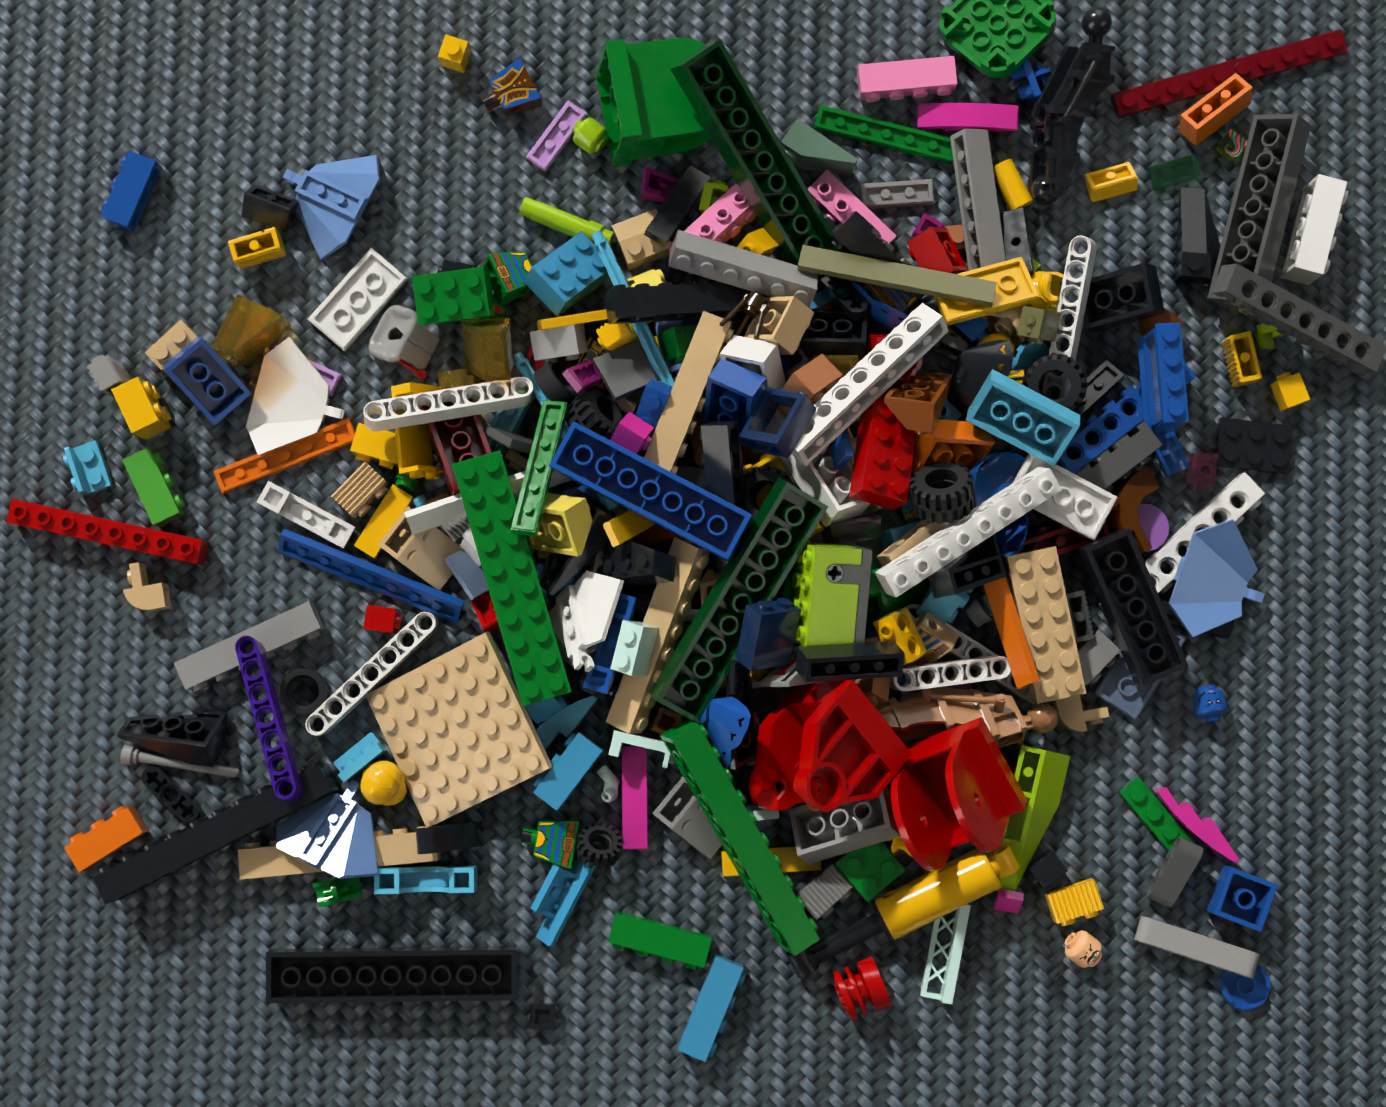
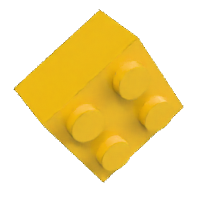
M136 377L111 389L132 434L147 440L172 428L169 423L171 416L165 406L162 407L158 400L161 398L160 392L149 381Z

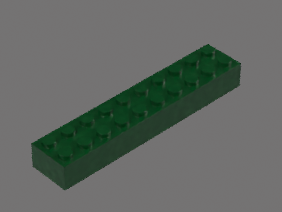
M721 39L707 43L670 70L765 230L779 245L777 250L784 262L798 266L802 245L838 251L832 246V239L828 237L832 230Z
M781 478L777 479L746 531L730 563L726 564L650 691V694L656 701L696 723L700 722L706 707L713 700L730 672V665L736 662L746 605L755 604L758 601L769 602L773 600L826 512L827 505Z

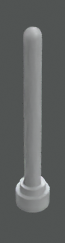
M126 744L123 746L120 756V763L125 765L144 762L234 778L240 775L238 768L216 764L213 767L192 765L172 757L140 752V749H136V746Z

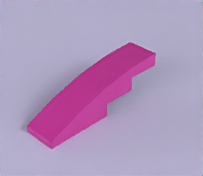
M925 103L918 105L917 127L919 130L944 129L946 132L961 131L966 128L988 130V132L1018 131L1019 106L988 103Z
M622 746L623 850H648L647 748L639 746Z
M1160 787L1153 792L1172 817L1188 833L1228 861L1235 863L1239 861V858L1212 818L1204 817L1200 820L1189 803L1182 802L1178 805L1167 787Z

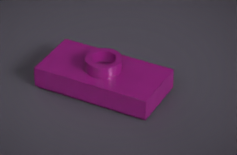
M593 360L567 368L562 373L577 393L603 382L593 365Z

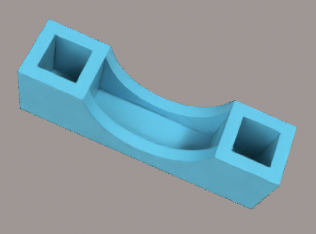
M477 865L378 867L379 875L374 876V894L410 892L474 893L477 891Z

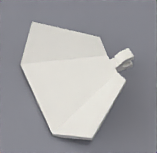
M290 337L264 356L246 424L258 455L318 433L322 422H324L325 415L343 419L346 410L328 406L330 400L329 384Z
M586 571L574 585L568 584L555 598L556 605L549 612V617L561 658L574 669L579 670L584 665V671L590 672L594 668V662L586 653V649L605 641L624 580Z

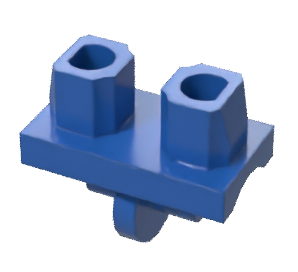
M1027 59L1011 74L1013 81L1024 77L1028 81V84L1017 88L1021 102L1032 99L1035 100V103L1038 101L1041 91L1037 81L1040 80L1042 87H1045L1047 77L1052 74L1050 67L1043 68L1041 62H1037L1034 64L1036 72H1033L1029 59Z
M1174 431L1158 432L1155 434L1163 444L1155 450V454L1166 477L1190 467Z

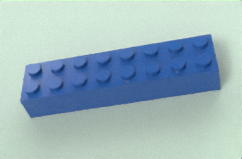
M574 421L549 464L554 471L729 563L753 520L752 514Z

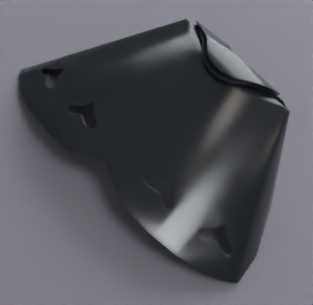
M996 340L961 351L956 358L950 390L967 409L971 406L992 369L999 372L997 365L1004 363V366L1001 367V374L1007 377L1010 374L1013 362V349L1010 341ZM1003 345H1005L1004 351L1006 354L999 350Z

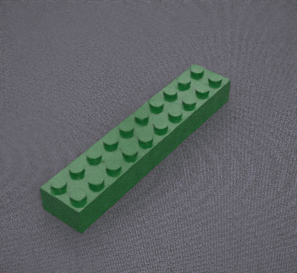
M501 450L453 463L452 467L522 706L570 693L571 688L526 535L512 534L511 531L517 505Z
M684 720L660 735L778 945L796 956L820 939L816 933L818 931L816 923L812 918L808 919L804 912L806 910L804 902L799 896L796 897L792 891L794 885L787 875H783L780 869L782 867L781 861L775 854H771L768 848L770 846L768 838L757 829L758 821L751 811L748 812L744 806L746 800L740 790H735L731 783L734 779L727 768L723 769L719 761L722 759L721 755L714 746L711 747L707 740L709 734L702 724L699 725L698 723Z

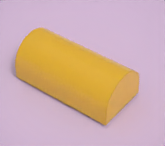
M1011 158L993 167L995 183L1009 210L1025 207L1034 202Z

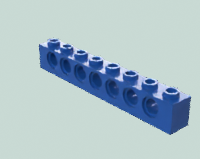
M1184 362L1187 385L1196 378V375ZM1157 371L1152 374L1153 378H1158ZM1141 384L1135 389L1131 385L1120 394L1122 396L1120 401L1115 403L1112 400L1102 408L1104 413L1097 418L1093 415L1084 422L1083 425L1086 428L1079 433L1076 431L1056 465L1076 474L1144 419ZM1154 389L1155 402H1160L1159 389ZM1123 405L1131 408V416L1123 412ZM1104 420H1110L1113 423V430L1105 428ZM1086 434L1094 437V445H1089L1086 442ZM1067 449L1075 451L1076 460L1068 458L1066 454Z

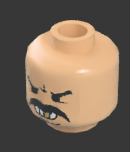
M1081 930L1071 933L1065 940L1066 956L1079 967H1093L1100 961L1102 945L1088 932Z

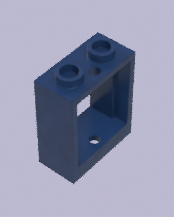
M766 388L741 431L739 438L750 451L789 458L816 408L811 403L810 397L803 392L798 391L795 393L782 388ZM779 406L792 408L777 435L765 433Z

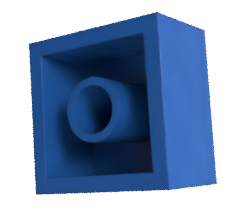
M1222 865L1206 911L1261 932L1278 885L1233 867Z

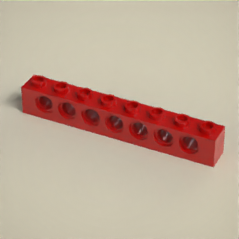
M11 499L6 519L7 523L202 566H204L209 542L201 539L17 499Z

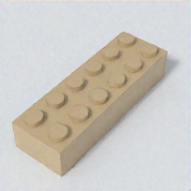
M1056 546L1003 556L1002 561L1007 576L1006 579L1040 680L1028 686L1031 701L1039 704L1087 694Z

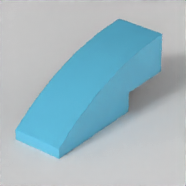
M591 696L566 706L540 725L536 732L544 749L546 750L559 733L569 737L598 698Z

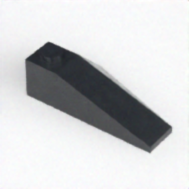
M857 211L846 214L828 236L832 239V246L840 252L844 250L853 255L911 265L903 256H896L894 254L895 247L890 242L879 239L877 236L880 232Z
M577 489L573 496L586 498L593 520L582 555L579 557L554 552L548 554L539 583L552 596L610 541L603 524L618 516L613 511L609 512L605 505H602L580 489Z
M203 709L196 710V714L191 715L175 712L172 717L160 718L157 714L128 717L117 733V736L125 741L188 764L213 767L224 749L228 714L227 712Z

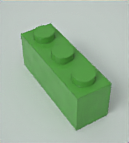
M147 447L122 460L152 525L162 527L185 515L183 510L185 503L179 494L176 495L173 489L175 482L170 473L165 472L162 466L165 464V461L159 451L156 452L154 449Z

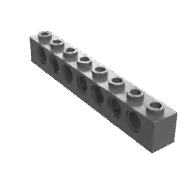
M1239 264L1222 265L1212 290L1213 294L1220 297L1219 300L1221 302L1239 307L1241 313L1256 316L1260 323L1272 325L1277 328V332L1295 337L1296 342L1299 344L1312 346L1315 348L1314 351L1316 353L1332 357L1333 362L1351 367V371L1356 374L1366 375V373L1378 371L1386 350L1385 344Z

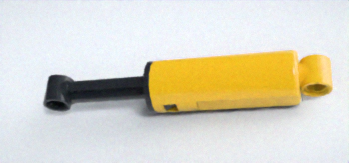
M1007 843L1001 844L997 850L987 852V854L976 848L946 863L943 868L930 871L870 901L874 914L814 943L796 956L787 952L786 956L797 977H806L819 968V963L882 932L892 942L999 889L1001 883L998 878H1004L1015 873L1020 868V865Z

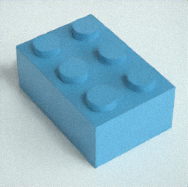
M581 231L532 266L524 283L558 317L604 283L609 275L594 244Z
M579 732L577 735L575 733L570 735L564 743L566 750L563 754L557 753L551 760L553 767L547 774L542 773L533 784L536 787L533 793L556 811L562 807L604 751L601 746L582 732Z

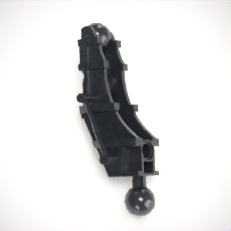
M1092 7L1083 15L1081 21L1082 30L1089 36V41L1083 42L1080 47L1067 46L1064 48L1052 74L1049 75L1046 81L1047 83L1037 103L1033 105L1032 117H1034V121L1030 123V129L1033 131V146L1035 149L1029 154L1030 176L1028 186L1031 187L1032 198L1043 205L1054 203L1063 194L1066 186H1072V178L1069 177L1075 162L1080 159V153L1076 152L1083 121L1085 118L1092 117L1093 110L1090 107L1096 98L1109 85L1115 82V75H1110L1111 52L1115 51V46L1102 44L1103 36L1111 29L1112 18L1109 12L1102 7Z

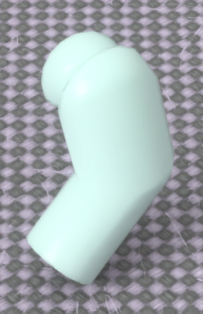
M605 764L596 773L605 782L603 792L601 793L603 801L611 802L618 796L620 781Z

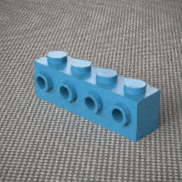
M715 954L679 1042L678 1051L706 1062L708 1056L713 1057L718 1044L714 1042L717 1032L722 1034L727 1019H724L726 1010H732L737 997L733 995L736 986H742L746 973L742 972L744 969L742 964Z

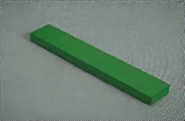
M823 105L819 107L814 126L816 131L950 165L954 162L951 139L949 137Z
M543 400L511 526L512 534L537 536L553 473V469L549 464L559 448L569 408L567 402Z

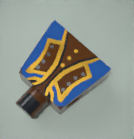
M520 58L489 80L493 93L481 98L487 111L501 106L505 116L514 115L543 105L541 97Z

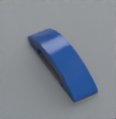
M620 593L606 639L598 643L593 659L594 668L587 672L583 684L584 688L608 694L617 671L610 668L622 621H632L636 597Z

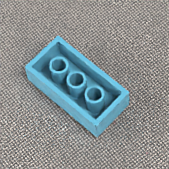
M992 369L969 407L966 421L1055 466L1080 426V415Z

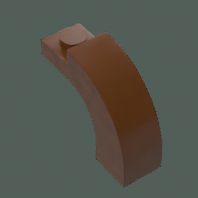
M1149 466L1129 475L1116 486L1112 494L1118 498L1108 515L1111 533L1120 529L1130 528L1140 553L1150 550L1152 546L1139 522V505L1146 495L1160 488Z

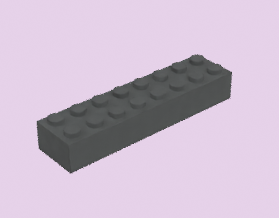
M1299 114L1254 115L1207 297L1221 308H1239L1235 305L1221 302L1219 300L1220 297L1212 293L1222 265L1239 264L1272 282L1311 125Z

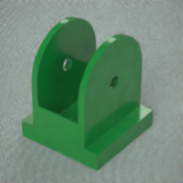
M672 38L626 44L625 39L605 41L596 72V82L604 125L607 129V137H609L607 142L612 167L631 165L633 160L688 153L702 147L711 139L670 70L706 44L689 38Z

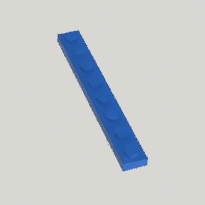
M284 529L280 534L277 552L456 624L461 617L465 602L462 599L287 529Z

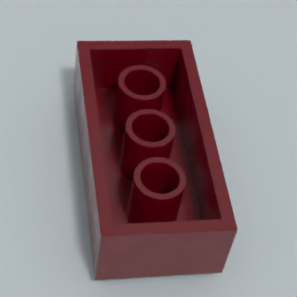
M445 402L444 405L447 407H451L454 405V403ZM422 406L423 411L430 409L428 406ZM478 415L426 423L451 496L460 493L452 464L492 453Z

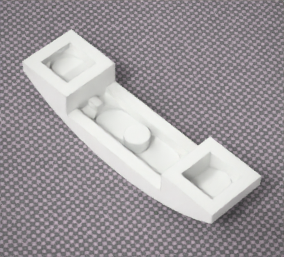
M270 481L267 482L257 500V503L342 548L346 546L355 529L349 523Z

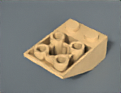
M408 506L404 512L412 510V508ZM403 512L379 542L378 546L440 591L453 575L444 560L462 548L436 527L412 535Z

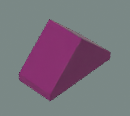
M644 167L641 187L642 200L664 203L680 179L652 168Z

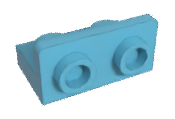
M94 440L75 448H64L66 455L63 456L66 467L71 469L73 475L71 484L76 492L88 496L114 487L99 441Z
M371 732L334 761V765L340 771L338 776L343 782L352 780L387 751L374 733Z

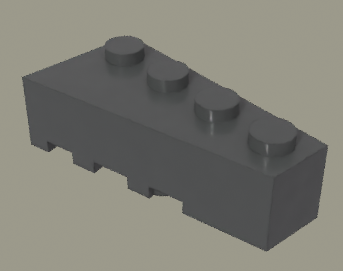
M1142 422L1075 475L1109 492L1114 488L1113 482L1117 479L1123 481L1133 472L1130 469L1135 465L1141 467L1151 459L1149 455L1163 444L1148 425Z

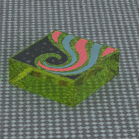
M1230 128L1215 150L1234 163L1246 148L1248 140Z

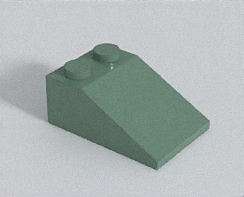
M798 118L781 141L793 165L798 169L823 173L828 169L832 174L852 176L854 174L858 159Z

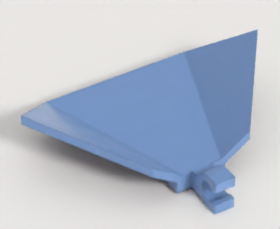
M377 155L317 164L310 171L305 170L303 176L289 169L284 173L283 178L288 183L297 186L295 189L297 193L296 200L299 201L296 211L322 261L347 243L380 181Z
M1233 519L1193 533L1185 557H1181L1174 577L1176 584L1169 601V606L1191 637L1241 617L1243 598L1260 603L1263 601L1265 593L1247 588L1248 582L1258 569Z
M351 780L343 795L338 793L335 795L330 794L278 824L276 831L278 850L338 879L378 876L372 814L355 802V800L362 796L361 784Z

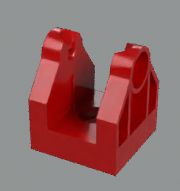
M853 680L817 682L792 686L759 725L755 766L748 785L749 794L756 806L767 811L787 810L794 804L805 802L810 807V811L827 812L835 810L841 804L878 798L912 753ZM778 781L781 784V790L779 792H777L775 789V784Z

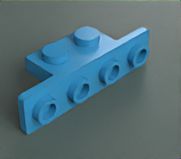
M577 857L571 870L553 864L531 906L533 911L546 916L536 937L549 947H554L596 867V865H593L592 869L588 868L589 863L582 864V858L578 859Z

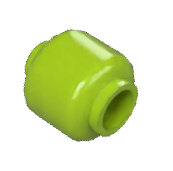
M591 117L584 121L578 120L572 129V132H574L573 142L588 154L599 153L609 139L607 137V129Z

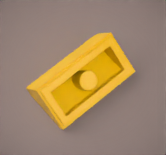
M1130 162L1084 174V180L1092 202L1137 190L1138 177Z

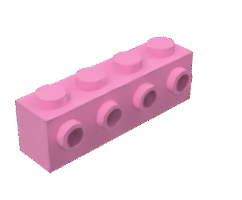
M954 56L859 64L857 69L859 100L876 102L880 98L899 100L904 98V96L911 95L914 98L926 97L932 93H937L939 96L949 95L955 91L957 86Z
M828 169L808 188L818 208L828 215L836 225L840 223L846 214L857 211L880 232L877 236L879 239H883L891 244L895 241L897 235Z
M735 183L684 232L725 244L730 238L736 237L741 228L747 222L753 221L757 215L740 186ZM673 242L668 246L670 253H671V248H672Z

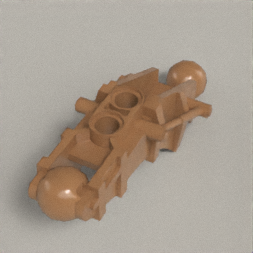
M928 688L901 697L898 700L894 697L874 706L904 745L905 742L924 739L980 717L983 718L999 748L1015 743L1018 745L1023 744L1027 730L1032 729L1040 734L1049 733L1058 724L1057 710L1048 703H1036L1029 709L1027 715L1022 716L1012 696L979 692V690Z

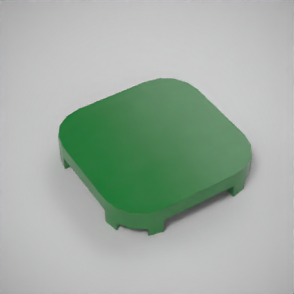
M957 0L949 8L945 5L940 12L939 22L941 38L948 47L982 74L992 78H1002L1016 71L1050 38L1055 31L1056 13L1054 3L1051 0Z

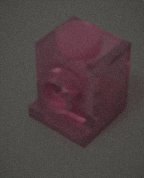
M1192 453L1188 455L1187 461L1190 467L1187 468V485H1194V489H1209V486L1216 484L1218 454ZM1201 467L1207 468L1206 475L1201 473Z

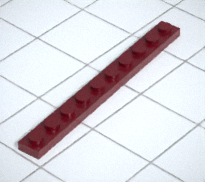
M1339 29L1113 93L1111 98L1117 118H1122L1210 93L1235 73L1246 82L1345 55L1348 49L1342 31Z

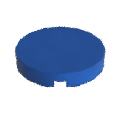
M1257 964L1253 979L1224 970L1219 982L1221 994L1225 1000L1235 1008L1242 1010H1252L1263 1005L1271 990L1270 977L1259 964Z

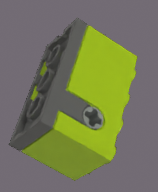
M806 543L796 560V572L792 576L794 596L791 598L792 604L801 609L794 643L800 644V646L865 642L873 550L847 544Z

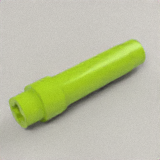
M528 197L524 198L520 206L519 215L574 237L582 231L594 244L595 242L591 235L601 230L610 246L613 242L615 232L605 229L604 225L592 220L587 221Z

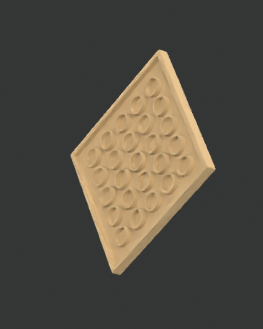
M490 632L477 636L366 695L394 759L406 776V785L425 826L436 825L553 767L525 707L522 706L520 696Z

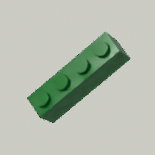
M616 911L608 942L613 944L612 948L626 951L627 948L637 950L636 954L644 957H650L651 954L661 956L660 960L663 962L674 964L676 960L684 962V967L698 970L699 967H705L712 936Z

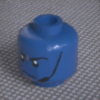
M1216 685L1197 688V693L1192 696L1196 716L1206 719V723L1220 721L1221 715H1224L1228 710L1223 690L1216 688Z

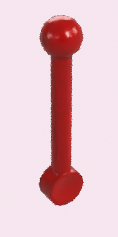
M402 359L398 361L399 364L416 373L419 379L427 377L425 370H419Z

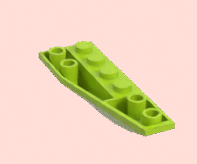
M1021 744L1014 776L1028 801L1024 811L1010 815L1001 843L1009 844L1020 868L1007 877L998 878L1001 883L999 889L1015 891L1060 804L1070 756Z

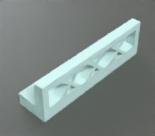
M967 904L956 909L955 916L947 922L943 916L940 917L944 923L940 927V918L934 920L920 996L938 999L942 1003H953L971 905ZM951 923H953V928H952V930H951V928L949 927V925H950ZM947 927L951 933V939L948 943L941 946L937 940V934ZM935 944H937L939 947V949H937L936 951H934ZM947 947H949L948 955L944 951ZM942 951L947 959L946 965L937 971L932 964V960L935 955ZM931 968L935 972L932 975H930ZM944 971V976L942 979L939 974ZM936 976L942 983L940 994L927 991L928 982Z

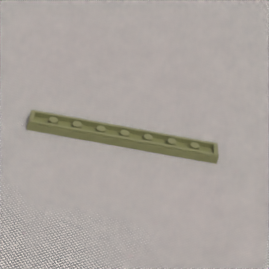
M802 245L797 269L988 307L993 305L997 284L995 281Z

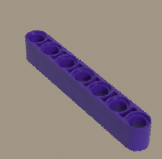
M242 636L236 641L235 651L273 790L278 798L288 802H295L302 796L303 787L266 653L262 643L252 636ZM253 643V651L246 654V647ZM260 666L258 676L252 677L253 669ZM266 689V697L259 701V693ZM273 713V720L269 724H265L264 719L266 715ZM279 736L280 742L278 746L272 748V739ZM285 760L286 768L279 772L277 769L278 763ZM292 783L293 790L291 794L285 796V786Z

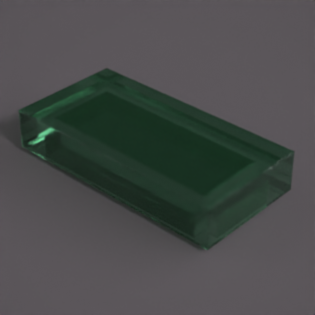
M1195 154L1154 165L1147 169L1154 192L1200 179L1201 177Z

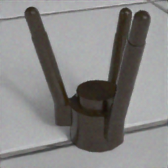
M751 292L749 295L745 294L742 300L727 314L719 325L723 327L744 306L743 312L746 314V317L736 335L741 336L750 319L756 318L759 315L754 333V339H758L765 314L769 308L766 305L768 303L767 299L756 292Z

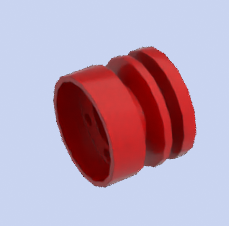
M872 956L857 962L859 974L853 975L848 966L844 967L847 979H842L839 970L833 971L835 990L843 1009L848 1013L853 1022L858 1020L855 1011L857 1007L861 1008L864 1017L868 1016L866 1004L871 1002L877 1012L892 1006Z

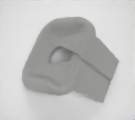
M393 305L381 317L370 339L368 349L370 354L378 359L387 362H398L402 359L425 369L440 339L424 326L418 325L417 313L414 310L400 305ZM398 328L403 334L402 338L390 340L391 332Z

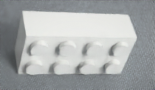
M1318 174L1304 186L1280 278L1309 285L1327 273L1330 266V260H1328L1329 251L1333 250L1336 242V237L1333 236L1335 228H1338L1342 219V214L1339 213L1340 208L1348 196V191L1345 190L1347 181Z

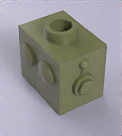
M1023 306L1017 335L1029 337L1028 342L1043 344V340L1055 342L1061 312Z

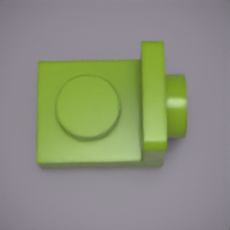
M712 180V183H704L699 206L701 215L719 199L716 195L722 196L730 189L725 182Z
M1256 325L1257 332L1255 337L1260 349H1274L1273 338L1286 336L1277 332V328L1272 325Z

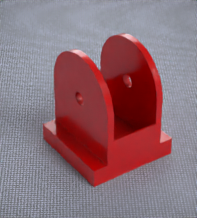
M980 717L906 745L912 754L893 778L891 804L901 838L915 861L924 869L935 871L946 865L953 847L971 841L982 852L987 853L997 850L1002 843L1010 815L1024 811L1028 800L983 718Z

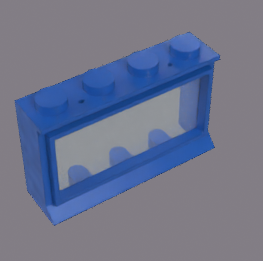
M1181 323L1155 324V328L1148 334L1137 337L1144 422L1153 433L1173 432L1189 422Z

